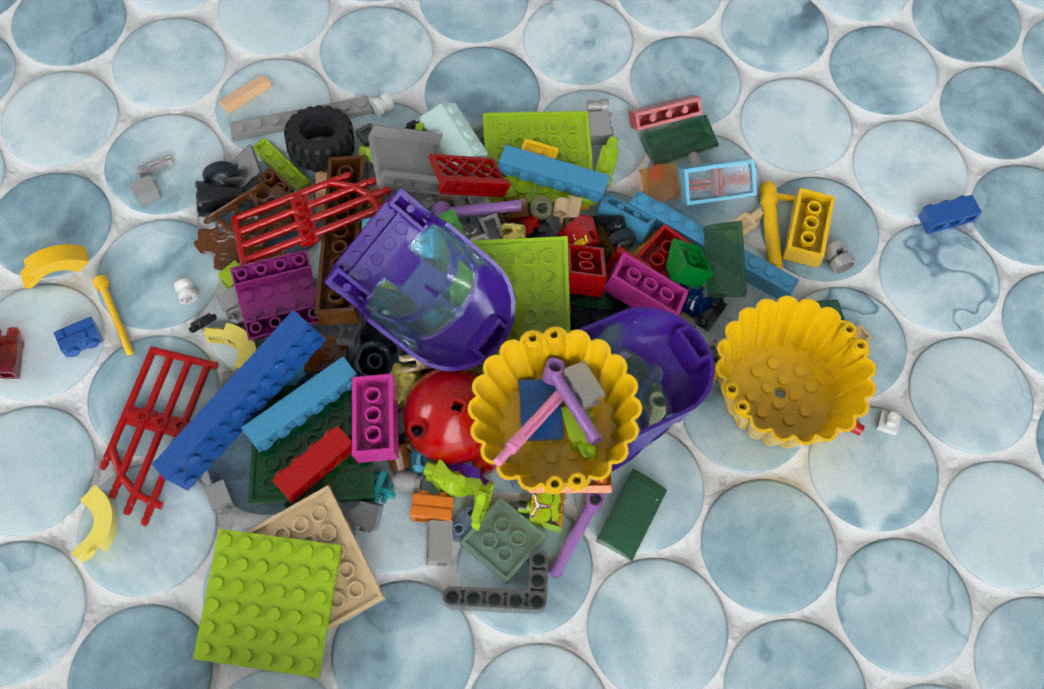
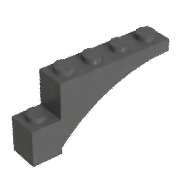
M361 500L357 507L344 513L354 535L356 534L357 526L360 527V531L367 533L378 529L384 504Z

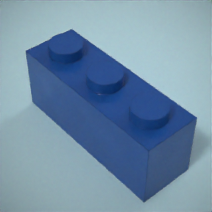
M962 195L954 200H943L938 204L924 206L918 218L926 234L975 222L982 211L973 195Z

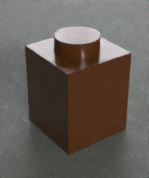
M525 194L503 198L505 202L521 200L522 211L503 213V215H507L508 220L529 216Z

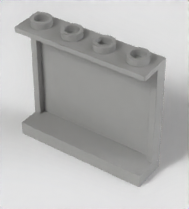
M374 124L368 139L378 188L390 186L392 190L402 188L408 192L449 196L448 194L439 193L438 187L440 183L428 159L429 154H442L439 143L443 138V134Z

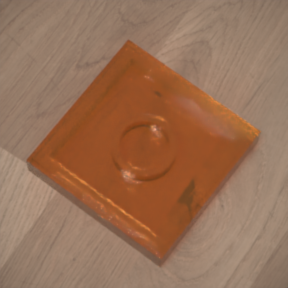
M675 162L639 169L643 193L659 202L681 197Z

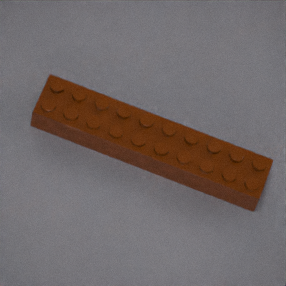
M365 155L328 158L327 179L350 172L352 177L346 181L343 180L344 182L355 184L368 180L369 166ZM327 187L325 195L341 188ZM353 192L324 204V210L361 197V195ZM367 203L323 219V226L367 210ZM362 220L326 233L321 237L315 315L321 326L360 322V311L324 283L335 262L361 232Z

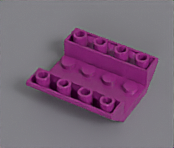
M307 250L230 268L249 341L270 336L293 310L308 324H319L315 315L317 289Z

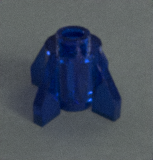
M681 283L679 284L683 288L687 290L689 289V287H687L686 285ZM701 286L699 289L691 288L681 311L694 317L711 308L714 301L707 297L703 299L704 287Z

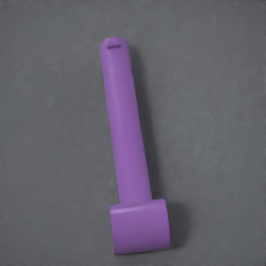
M521 200L450 207L448 202L443 201L433 204V214L435 216L454 209L458 218L522 211Z
M558 358L548 359L542 373V380L546 384L556 387L580 428L584 431L587 437L586 441L590 442L591 445L598 444L602 440L601 432L599 433L593 425V422L562 375L565 368L564 363Z
M604 493L587 494L582 512L558 552L556 559L548 567V574L558 579L563 575L562 571L593 515L602 508L605 501ZM596 496L600 499V503L593 504L590 502V498Z

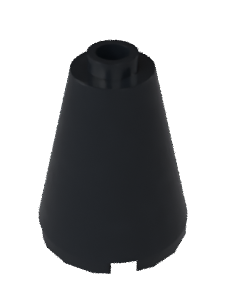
M200 180L195 181L198 217L209 216L245 192H242V188Z
M371 341L364 343L358 348L349 365L358 377L390 374L393 369L394 360L386 345L381 342Z

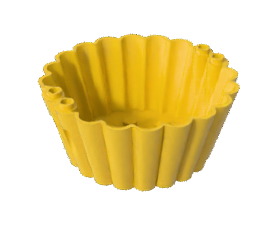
M782 296L777 302L772 299H762L757 303L756 309L752 307L742 309L739 312L738 321H732L726 325V338L722 339L717 345L719 360L716 364V372L726 410L731 416H734L735 424L738 428L747 430V434L751 439H761L767 446L779 445L782 448L788 449L832 441L836 439L838 434L849 432L855 428L856 419L865 416L869 411L870 407L867 399L872 398L876 393V385L871 379L876 373V365L872 359L867 357L870 354L869 344L864 339L857 337L858 331L852 322L841 320L837 310L831 307L821 308L813 299L806 298L800 302L792 296ZM775 390L785 392V396L783 398L777 397Z
M556 326L548 328L543 334L537 330H529L521 336L520 341L508 340L504 342L500 348V355H493L485 360L483 364L485 374L475 378L472 390L476 397L468 405L469 415L476 420L472 424L471 435L475 441L482 444V458L488 463L495 464L494 459L505 449V444L521 429L519 380L542 379L543 370L550 358L560 359L564 363L565 368L582 361L586 362L605 392L604 397L599 399L601 403L591 408L594 416L593 425L597 426L598 432H601L602 437L601 442L596 447L597 458L584 461L580 452L572 450L562 415L563 440L525 442L515 454H511L501 466L497 465L496 468L502 478L518 480V484L525 490L533 491L542 487L545 492L553 495L564 491L566 486L571 490L580 491L590 484L591 479L603 480L607 478L611 473L612 465L621 463L627 458V444L633 442L639 433L638 425L634 420L642 412L641 402L634 397L638 390V382L632 375L626 374L627 363L625 359L620 355L611 354V348L604 340L595 339L591 341L589 335L583 330H573L567 334L564 329ZM563 401V402L561 403V404H562V407H566V404H565V402Z

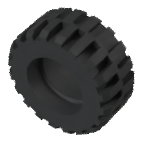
M316 105L317 107L309 106L304 110L300 109L297 111V114H293L284 128L287 153L295 165L298 167L302 166V169L307 171L327 172L328 158L352 156L355 150L354 131L351 120L344 112L327 105L326 107ZM319 136H327V137H330V138H328V139H326V140H322V141H311V140H310V139H312V138H314V137H319Z

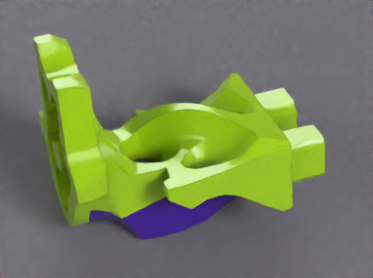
M438 460L437 464L427 462L423 473L426 475V481L434 484L436 491L444 490L454 497L474 496V510L471 520L474 530L479 531L486 511L490 507L495 483L485 479L478 468L468 464H445L442 460Z

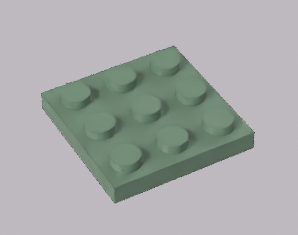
M500 497L486 512L480 530L476 531L472 528L461 540L460 545L504 583L508 584L528 561L530 554L545 541L547 535Z

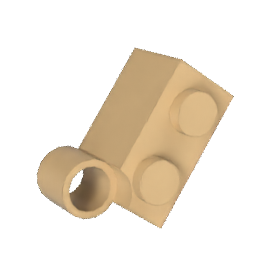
M568 196L567 199L560 197L555 200L553 215L560 218L558 233L579 216L582 198Z

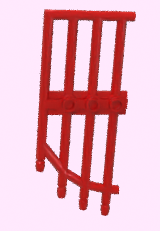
M345 172L342 175H337L231 216L240 265L248 264L297 244H301V247L312 246L320 241L319 236L373 216L382 206L377 198L390 194L392 192L391 187L388 186L382 190L369 192L364 188L376 184V177H371L368 180L354 184L343 181L352 177L350 172ZM327 187L341 188L310 201L309 194ZM353 192L361 195V197L313 215L312 208ZM369 201L373 206L370 209L318 229L315 222ZM291 202L292 208L246 226H240L241 220ZM294 215L295 222L243 241L242 235ZM297 229V237L246 256L245 249Z
M150 346L99 467V469L105 471L109 466V461L112 460L116 478L112 485L113 488L109 492V498L115 499L117 497L118 490L122 484L129 491L130 496L124 508V515L130 516L137 499L147 504L144 516L141 519V526L147 527L155 508L162 510L164 502L160 501L159 497L166 480L160 474L151 496L141 491L164 434L173 436L175 439L192 421L190 419L210 369L217 370L219 362ZM155 355L166 357L145 408L134 406ZM173 360L184 362L164 413L153 411ZM192 364L203 366L183 417L172 416ZM125 425L137 427L121 463L116 447ZM144 430L153 431L155 435L135 484H133L126 473Z

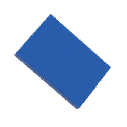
M542 379L519 380L521 428L557 390L554 385H548ZM562 404L550 414L526 442L563 440Z

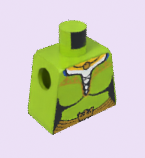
M532 493L531 501L519 500L518 512L530 514L529 521L537 527L561 533L565 493L554 495Z

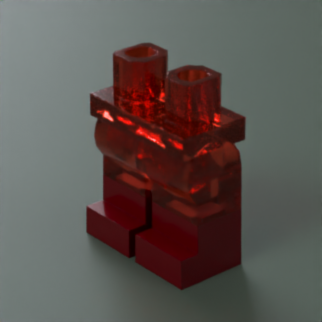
M16 327L7 328L6 336H1L2 330L0 329V378L20 379L24 342L21 340V331Z

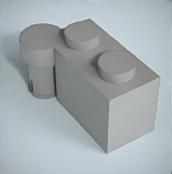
M609 99L587 100L591 145H606L608 139L613 136V127H610L612 113L609 112Z

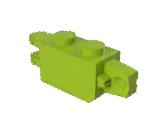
M613 136L608 139L606 145H602L595 169L597 172L610 175L608 188H610L620 150L617 148L618 138Z
M567 405L562 407L561 411L572 450L580 452L584 461L596 459L597 444L591 445L590 442L586 441L587 437L584 431L580 428ZM589 408L586 410V413L591 421H593L592 409Z

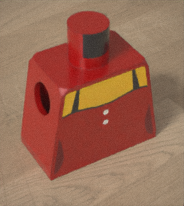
M580 214L556 234L558 237L568 236V244L597 247L600 243L593 218L588 215Z

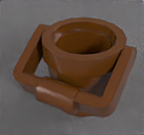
M399 441V459L387 460L393 472L404 470L411 466L409 453L416 450L410 441Z

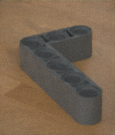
M536 549L530 554L528 590L451 586L443 592L444 605L451 610L540 614L544 611L547 602L548 555L541 549ZM535 557H541L544 560V563L542 565H536L533 562V559ZM539 577L543 580V584L536 586L532 580ZM449 594H456L458 600L451 603L447 601V596ZM477 595L479 601L472 604L468 601V597ZM497 596L501 601L499 604L493 605L489 602V598ZM518 597L522 603L518 606H513L510 603V599ZM539 598L543 603L542 606L534 607L531 603L532 599Z

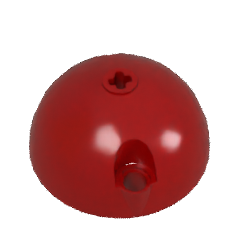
M434 369L417 380L409 390L403 405L402 419L404 430L411 444L426 458L437 463L438 460H442L445 464H464L481 456L482 444L475 441L471 435V427L476 420L471 418L468 413V405L476 397L473 393L472 385L475 378L480 376L477 372L470 369L460 371ZM453 404H455L456 407H461L459 413L456 410H452V407L454 406ZM419 427L422 430V434L420 436L413 435L411 428Z

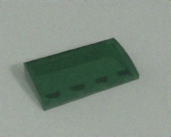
M706 114L645 133L640 138L641 144L653 165L667 164L688 157L693 152L700 153L719 147Z
M742 221L703 226L704 253L713 272V275L706 281L707 298L745 297L747 284Z
M632 469L596 542L633 561L667 490L648 476Z

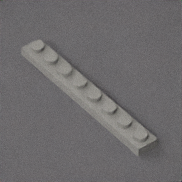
M368 96L322 105V107L327 105L333 109L337 108L344 112L348 118L372 114ZM300 109L229 123L233 142L283 132L287 121L290 120L293 114H297V111Z

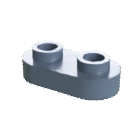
M474 504L465 506L453 520V541L461 542L473 528L472 520L468 513L474 510ZM461 527L463 531L457 533L455 529Z

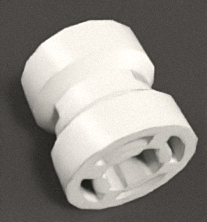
M383 93L380 95V98L370 101L372 110L379 117L386 110L394 108V103L387 93Z
M184 278L174 284L181 304H191L198 299V294L193 289L192 279Z

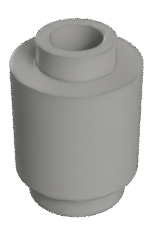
M400 470L393 474L391 484L394 485L395 490L410 493L418 492L421 488L422 476H419L418 473Z

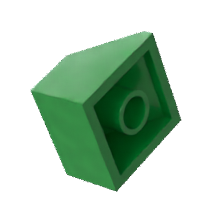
M675 238L672 240L666 265L670 279L675 283L700 288L713 275L701 246Z

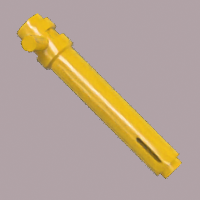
M765 181L760 184L759 195L761 196L760 205L764 212L763 222L767 262L781 269L783 264L777 204L778 200L793 202L795 196L777 193V187L774 185V182Z

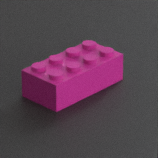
M625 252L621 254L613 265L604 287L605 292L632 308H658L679 316L689 292Z
M393 374L352 377V456L358 463L399 459L398 382Z

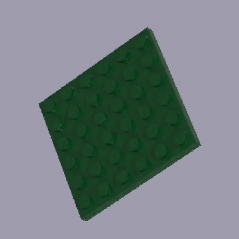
M301 385L283 386L280 392L271 399L257 416ZM352 390L345 391L337 401L328 403L320 413L308 417L303 425L291 429L286 437L279 438L273 442L269 449L258 452L252 443L249 505L296 504L328 485L331 486L338 502L374 501L375 461L358 463L352 456V453L293 503L286 498L272 481L278 471L286 469L291 465L295 457L303 455L312 443L321 440L329 429H334L338 426L352 441Z

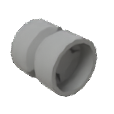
M844 240L832 242L825 249L824 256L827 261H831L830 267L834 274L844 273L856 264L853 255L848 253L849 248Z

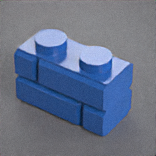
M91 316L53 332L61 352L66 357L77 356L80 354V351L87 348H95L104 341L96 322Z

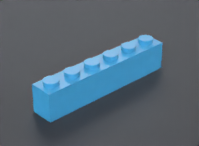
M505 145L499 160V170L506 176L517 177L523 181H530L539 186H547L556 191H563L576 197L587 198L593 202L601 203L604 199L610 175L509 145Z
M342 357L241 428L258 452L267 450L273 445V442L279 438L286 437L291 429L303 425L308 417L320 413L328 403L337 401L345 391L352 390V377L358 376L345 358Z

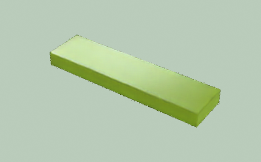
M263 138L253 146L256 155L268 167L271 166L295 191L312 185L311 181L266 138Z

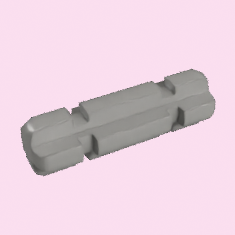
M166 155L162 160L159 158L147 163V166L142 165L138 167L137 170L140 176L144 177L149 172L152 174L164 169V166L169 167L174 163L171 156Z

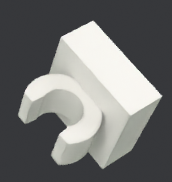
M881 410L876 429L896 435L901 415H898L896 412Z

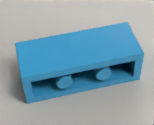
M608 194L601 201L597 215L624 214L626 228L634 232L636 241L644 243L652 232L656 218Z

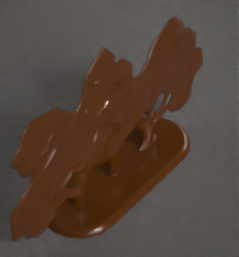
M261 183L207 216L203 223L210 224L217 221L216 228L198 230L197 240L193 244L200 253H213L215 255L213 263L216 270H224L234 260L238 263L239 256L232 221L227 223L221 220V218L233 210L236 214L241 213L238 207L249 200H252L254 207L260 205L259 202L261 204L270 202L269 198L275 200L293 192H285L281 186L275 185L270 188L267 197L259 198L257 195L266 189L267 183ZM291 202L241 220L240 226L243 227L292 208ZM294 215L242 235L243 241L262 235L267 229L275 230L293 223ZM220 227H222L223 233L219 232ZM267 241L245 249L246 255L263 250L267 245Z

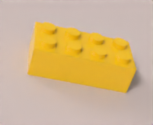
M799 188L793 203L782 259L815 268L819 267L825 254L835 196Z

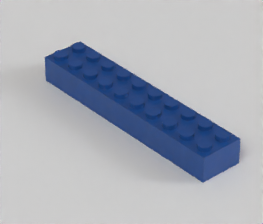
M293 310L151 465L165 480L188 491L210 469L211 465L225 452L229 445L239 437V434L243 431L241 427L253 420L267 406L271 399L294 377L295 373L322 346L326 339Z

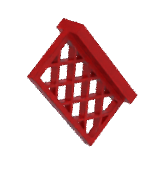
M429 154L428 156L440 183L438 187L440 194L504 198L511 186L509 179L503 178L494 158ZM452 162L458 163L459 165H461V167L457 166L456 164H454V163H452ZM468 163H472V164L475 165L477 168H474L473 166H471V165L468 164ZM447 166L450 167L451 169H453L454 171H456V173H454V172H452L451 170L447 169ZM463 168L469 170L470 172H472V174H470V173H468L467 171L463 170ZM479 169L483 170V171L486 172L488 175L482 173L481 171H479Z

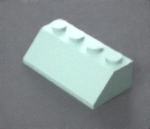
M441 103L419 118L426 132L443 134V138L439 143L443 155L486 158L488 155L456 103ZM452 162V163L456 164L457 166L461 167V165H459L458 163ZM468 163V164H470L471 166H473L474 168H477V167H476L475 165H473L472 163Z

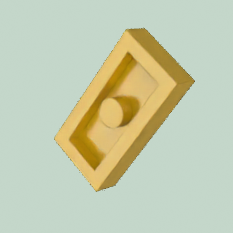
M526 138L521 148L522 150L557 159L559 154V148Z

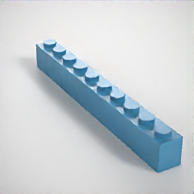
M639 190L629 203L656 218L653 230H659L666 224L691 243L701 246L708 261L776 299L782 296H791L799 282V279Z

